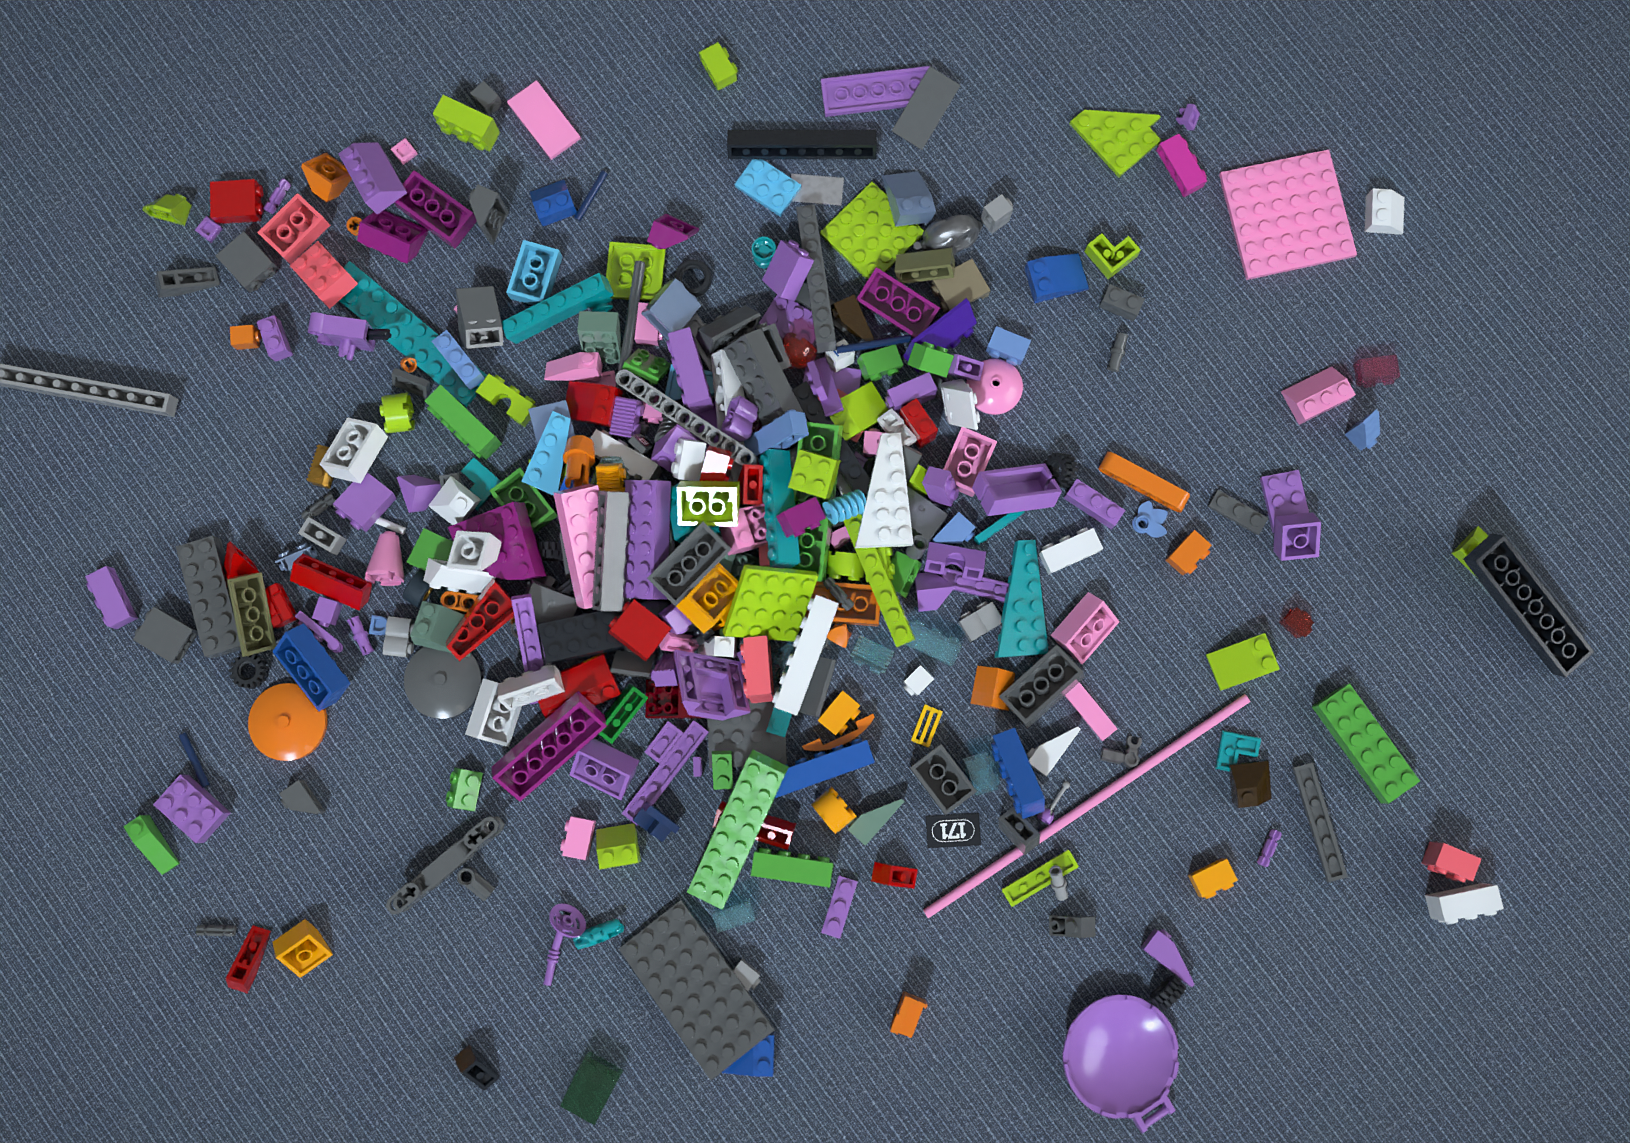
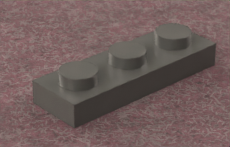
M1220 490L1215 492L1207 506L1256 535L1260 534L1268 520V517Z

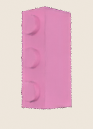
M1333 367L1281 391L1299 425L1350 400L1356 395L1347 378Z
M1088 592L1051 636L1060 647L1083 665L1116 627L1119 620L1103 600Z

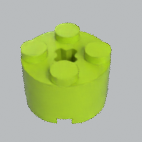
M408 392L381 397L380 414L385 416V433L412 431L415 429V420H411L414 408Z
M829 551L826 573L829 574V577L841 579L842 575L848 576V580L860 581V577L864 578V569L857 553L836 551L835 555H832V551Z

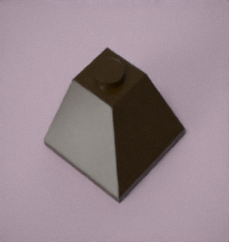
M1268 760L1229 764L1232 803L1236 807L1259 806L1272 799Z

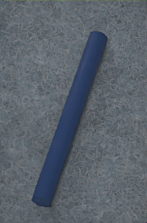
M911 335L836 346V352L840 354L911 342Z

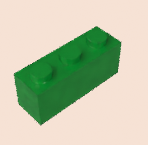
M629 683L604 714L607 727L599 735L612 744L648 697Z

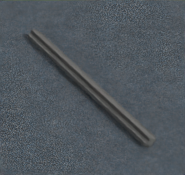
M635 261L618 372L624 370V362L632 355L638 303L640 302L645 262ZM628 377L625 378L624 384L628 382ZM616 383V387L623 391L622 397L625 398L626 390Z

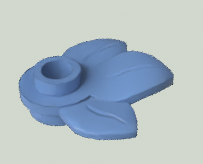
M1150 501L1144 502L1138 508V515L1133 519L1132 527L1137 533H1147L1153 538L1162 537L1167 534V530L1161 524L1165 521L1168 512L1162 509H1153ZM1139 521H1143L1145 526L1140 527L1138 525Z

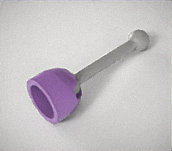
M1068 781L1063 782V787L1051 806L1045 808L1044 812L1038 813L1037 818L1042 822L1050 825L1053 821L1054 813L1052 810L1064 791L1070 787Z

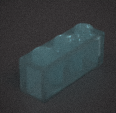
M915 619L914 622L910 620L909 625L916 640L904 645L952 667L963 646L959 643L960 640L953 636L947 638L942 635V631L932 627L930 630L924 627L925 623Z

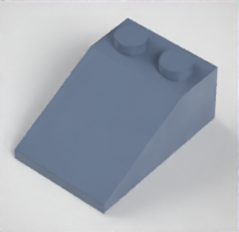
M918 171L883 175L882 179L895 227L932 221L936 212L932 195Z

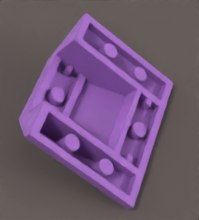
M681 650L674 651L682 703L689 715L725 720L751 712L748 698H746L743 690V682L745 681L741 662Z

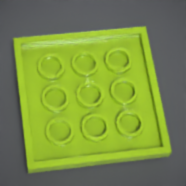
M871 182L820 231V236L868 281L876 267L886 273L895 264L896 254H905L922 237L924 230L917 224L895 227L887 195Z
M744 565L722 631L724 636L742 638L767 636L768 640L795 642L819 575L814 571Z

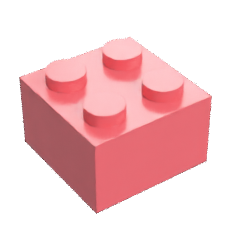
M1429 842L1421 864L1428 866L1427 870L1431 872L1441 873L1450 880L1465 883V880H1474L1481 858L1445 843Z

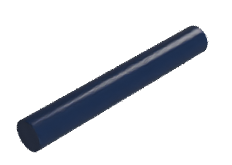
M605 171L600 172L574 216L575 220L579 222L582 220L608 175Z
M180 734L181 743L202 788L209 786L208 779L187 734Z

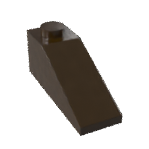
M855 295L830 305L833 319H837L838 323L860 342L874 340Z

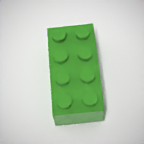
M441 384L425 400L429 405L427 409L452 433L456 431L454 435L464 445L469 443L467 447L478 458L483 456L487 460L502 445Z
M761 847L759 851L754 852L751 876L830 887L833 862L829 861V857L818 856V859H811L809 854L799 853L798 857L790 856L791 852L779 850L777 854L771 853L769 848Z

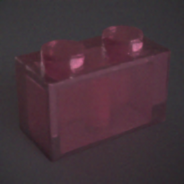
M1397 354L1359 359L1353 364L1357 386L1364 385V388L1373 387L1376 383L1390 385L1401 377Z

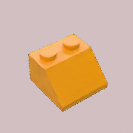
M306 919L272 942L276 958L299 978L333 955L319 931Z

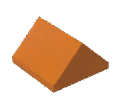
M977 666L970 704L1009 711V708L999 696L1014 683L1015 673L1000 668Z

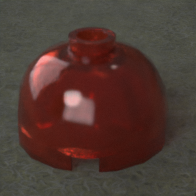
M787 333L782 342L791 364L788 368L803 369L808 367L807 363L815 360L818 355L815 354L817 352L816 348L805 338L802 337L799 340L795 338L797 334Z

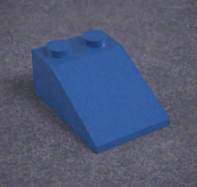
M1079 254L1049 256L1027 261L1024 268L1034 304L1089 289Z
M775 1032L768 1035L722 1073L773 1077Z

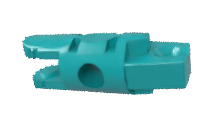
M618 919L603 922L586 929L581 936L573 938L575 947L582 949L594 946L624 932L625 927Z

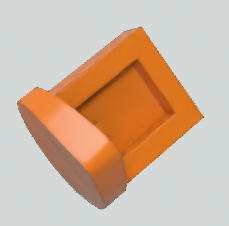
M835 624L828 632L827 638L837 645L846 648L852 633L848 631L846 624Z

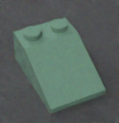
M422 601L410 635L415 645L450 652L445 642L465 615L442 605Z

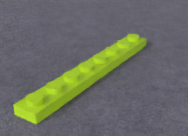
M858 514L856 517L851 516L850 519L843 521L854 548L863 514ZM877 547L855 548L896 647L916 640Z

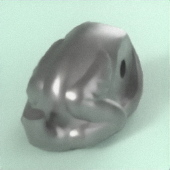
M955 215L943 220L937 219L923 231L922 242L914 243V250L921 252L952 248L953 255H955L956 252L964 250L975 243L982 229V224L972 215Z

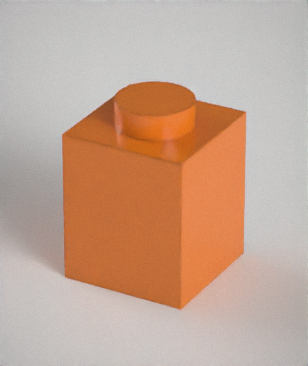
M255 326L230 327V343L235 349L260 348L259 342H261L262 336Z

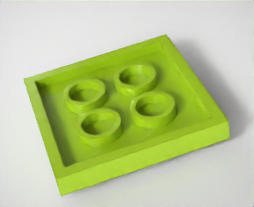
M610 242L606 278L614 293V296L610 298L629 300L635 261L645 262L640 301L651 302L662 288L666 249H657L652 245Z

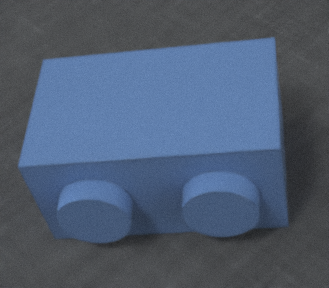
M996 326L986 352H989V355L994 358L1001 357L1006 359V362L1011 365H1021L1031 340Z

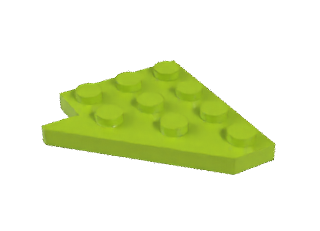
M1083 110L1070 121V125L1118 177L1123 175L1161 142V139L1150 128L1160 119L1159 115Z

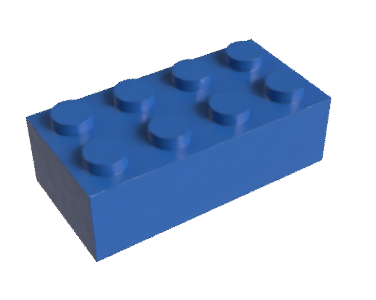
M304 623L285 632L273 650L275 656L318 712L335 704L351 684L347 676L341 672L336 662L331 659L324 647L317 641L312 631Z
M1013 728L993 735L991 752L995 762L998 761L1000 767L998 769L1002 779L1005 778L1006 789L1009 796L1013 798V806L1016 813H1020L1022 819L1044 812V795L1016 729Z

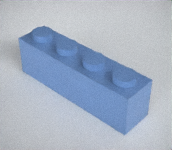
M796 410L786 411L784 415L773 419V422L762 426V429L752 433L751 437L744 441V446L757 455L758 463L760 455L768 449L785 450L809 435L805 413L796 412ZM751 455L746 456L747 462L751 460Z

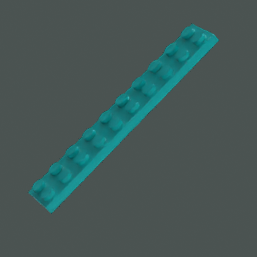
M349 261L344 269L358 284L339 301L361 320H367L373 329H389L392 336L386 341L404 356L415 359L417 367L439 385L441 384L453 397L467 407L478 395L475 391L481 383L470 390L432 343V340L439 335ZM478 368V370L486 378L487 375Z

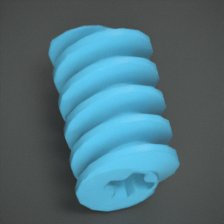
M856 489L835 499H830L828 502H823L822 509L830 522L837 524L838 521L843 522L845 519H850L851 516L856 517L858 514H863L866 498L861 490Z

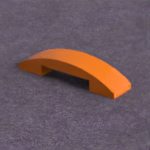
M871 714L856 721L857 730L825 745L822 744L819 738L802 747L805 751H825L845 745L862 734L875 717Z

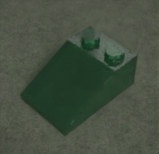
M589 1051L582 1061L560 1107L595 1126L624 1070Z

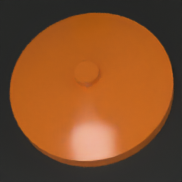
M293 683L278 684L265 690L253 703L248 717V730L254 745L264 755L280 761L298 760L312 753L322 742L327 729L326 709L318 712L298 684Z

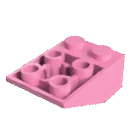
M764 504L739 509L738 526H719L723 540L732 548L728 556L768 545L766 540L767 528L764 520Z

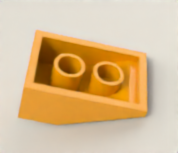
M718 563L676 607L697 628L706 633L731 607L739 581Z

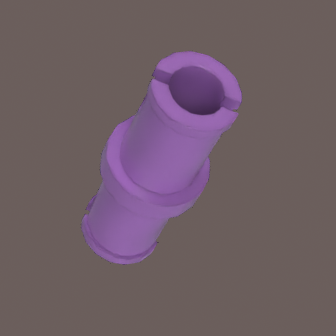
M359 616L348 619L347 622L354 634L353 639L357 641L362 655L373 652L374 649L367 636L369 634L364 630Z

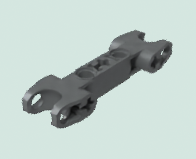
M499 816L483 819L468 831L462 839L453 844L422 870L416 878L399 889L388 899L385 906L391 915L411 909L429 891L436 888L466 863L479 849L490 843L503 831L505 826L503 820ZM490 822H493L495 825L493 831L489 829ZM399 899L402 902V908L398 905ZM392 901H393V906L395 907L396 910H394V909L391 907Z

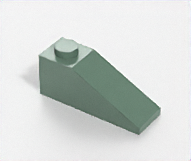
M899 799L861 814L848 824L850 827L847 830L866 846L904 801Z

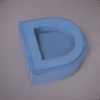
M372 615L369 634L385 635L387 618Z

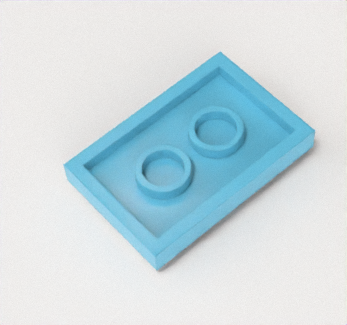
M752 159L735 183V187L781 217L801 189V184L763 159Z

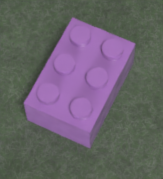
M179 775L153 804L195 843H205L231 813L190 775Z

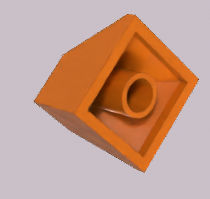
M327 153L306 161L301 166L312 192L326 202L339 197L352 180L345 165Z

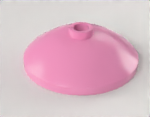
M988 359L982 361L984 366L980 381L967 379L966 382L972 388L973 393L975 392L977 404H974V406L981 412L991 415H999L1010 411L1016 406L1022 395L1023 382L1021 375L1013 365L1004 360ZM998 381L999 386H994L992 382Z

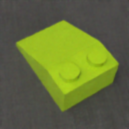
M871 381L842 397L841 402L844 410L829 417L835 425L843 426L842 437L847 442L878 422L877 418L889 409Z
M1265 633L1206 655L1220 691L1280 670Z

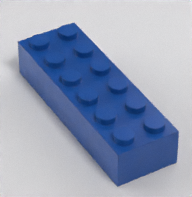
M860 738L851 741V746L844 748V745L832 748L833 752L825 754V751L814 755L815 759L809 761L806 758L795 761L796 765L788 768L775 798L875 763L867 740L863 741Z

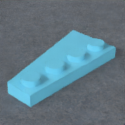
M552 411L521 482L553 496L554 492H558L570 418Z

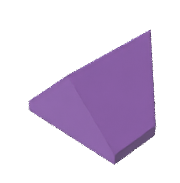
M417 475L397 477L409 513L425 511L441 490L439 481Z
M917 573L914 581L918 612L937 610L956 586L936 573Z

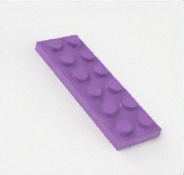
M930 66L821 79L825 117L904 108Z

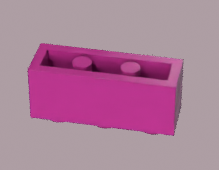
M1180 134L1159 144L1156 151L1183 197L1204 187L1207 182L1206 173L1203 169H1200L1196 156L1191 154L1187 141Z

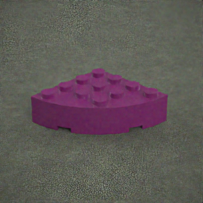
M511 502L448 527L453 541L457 531L491 533L502 542L497 561L485 568L483 572L506 580H530L546 576L525 503Z

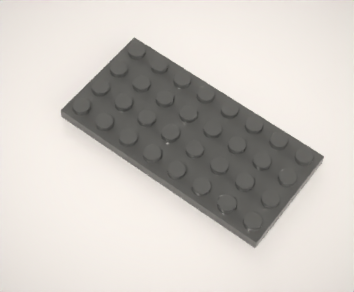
M680 900L619 948V951L710 1081L775 1031L772 1024L683 900Z

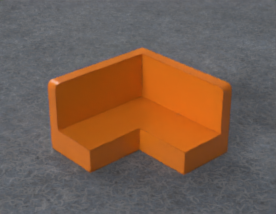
M903 991L889 1028L890 1032L897 1035L900 1033L911 1038L922 1009L928 1006L926 1000Z

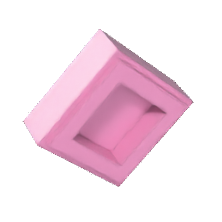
M406 138L391 148L403 165L417 155V152Z

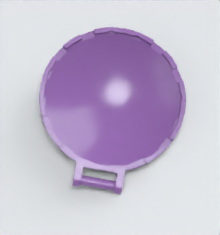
M1130 995L1103 997L1085 1007L1069 1027L1063 1047L1065 1075L1076 1097L1085 1106L1100 1115L1115 1119L1132 1118L1141 1133L1146 1132L1149 1126L1165 1115L1175 1112L1167 1094L1170 1092L1169 1088L1177 1076L1179 1046L1175 1032L1164 1014L1149 1002ZM1162 1103V1108L1142 1120L1141 1117Z

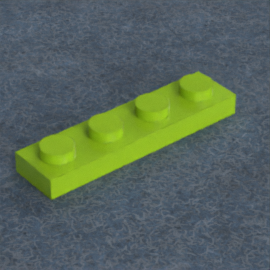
M1069 850L1064 851L1001 889L1010 906H1015L1050 885L1051 876L1049 869L1052 866H1059L1062 869L1063 876L1078 868L1079 866Z

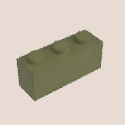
M952 248L896 254L895 273L897 280L902 284L954 278L955 259Z

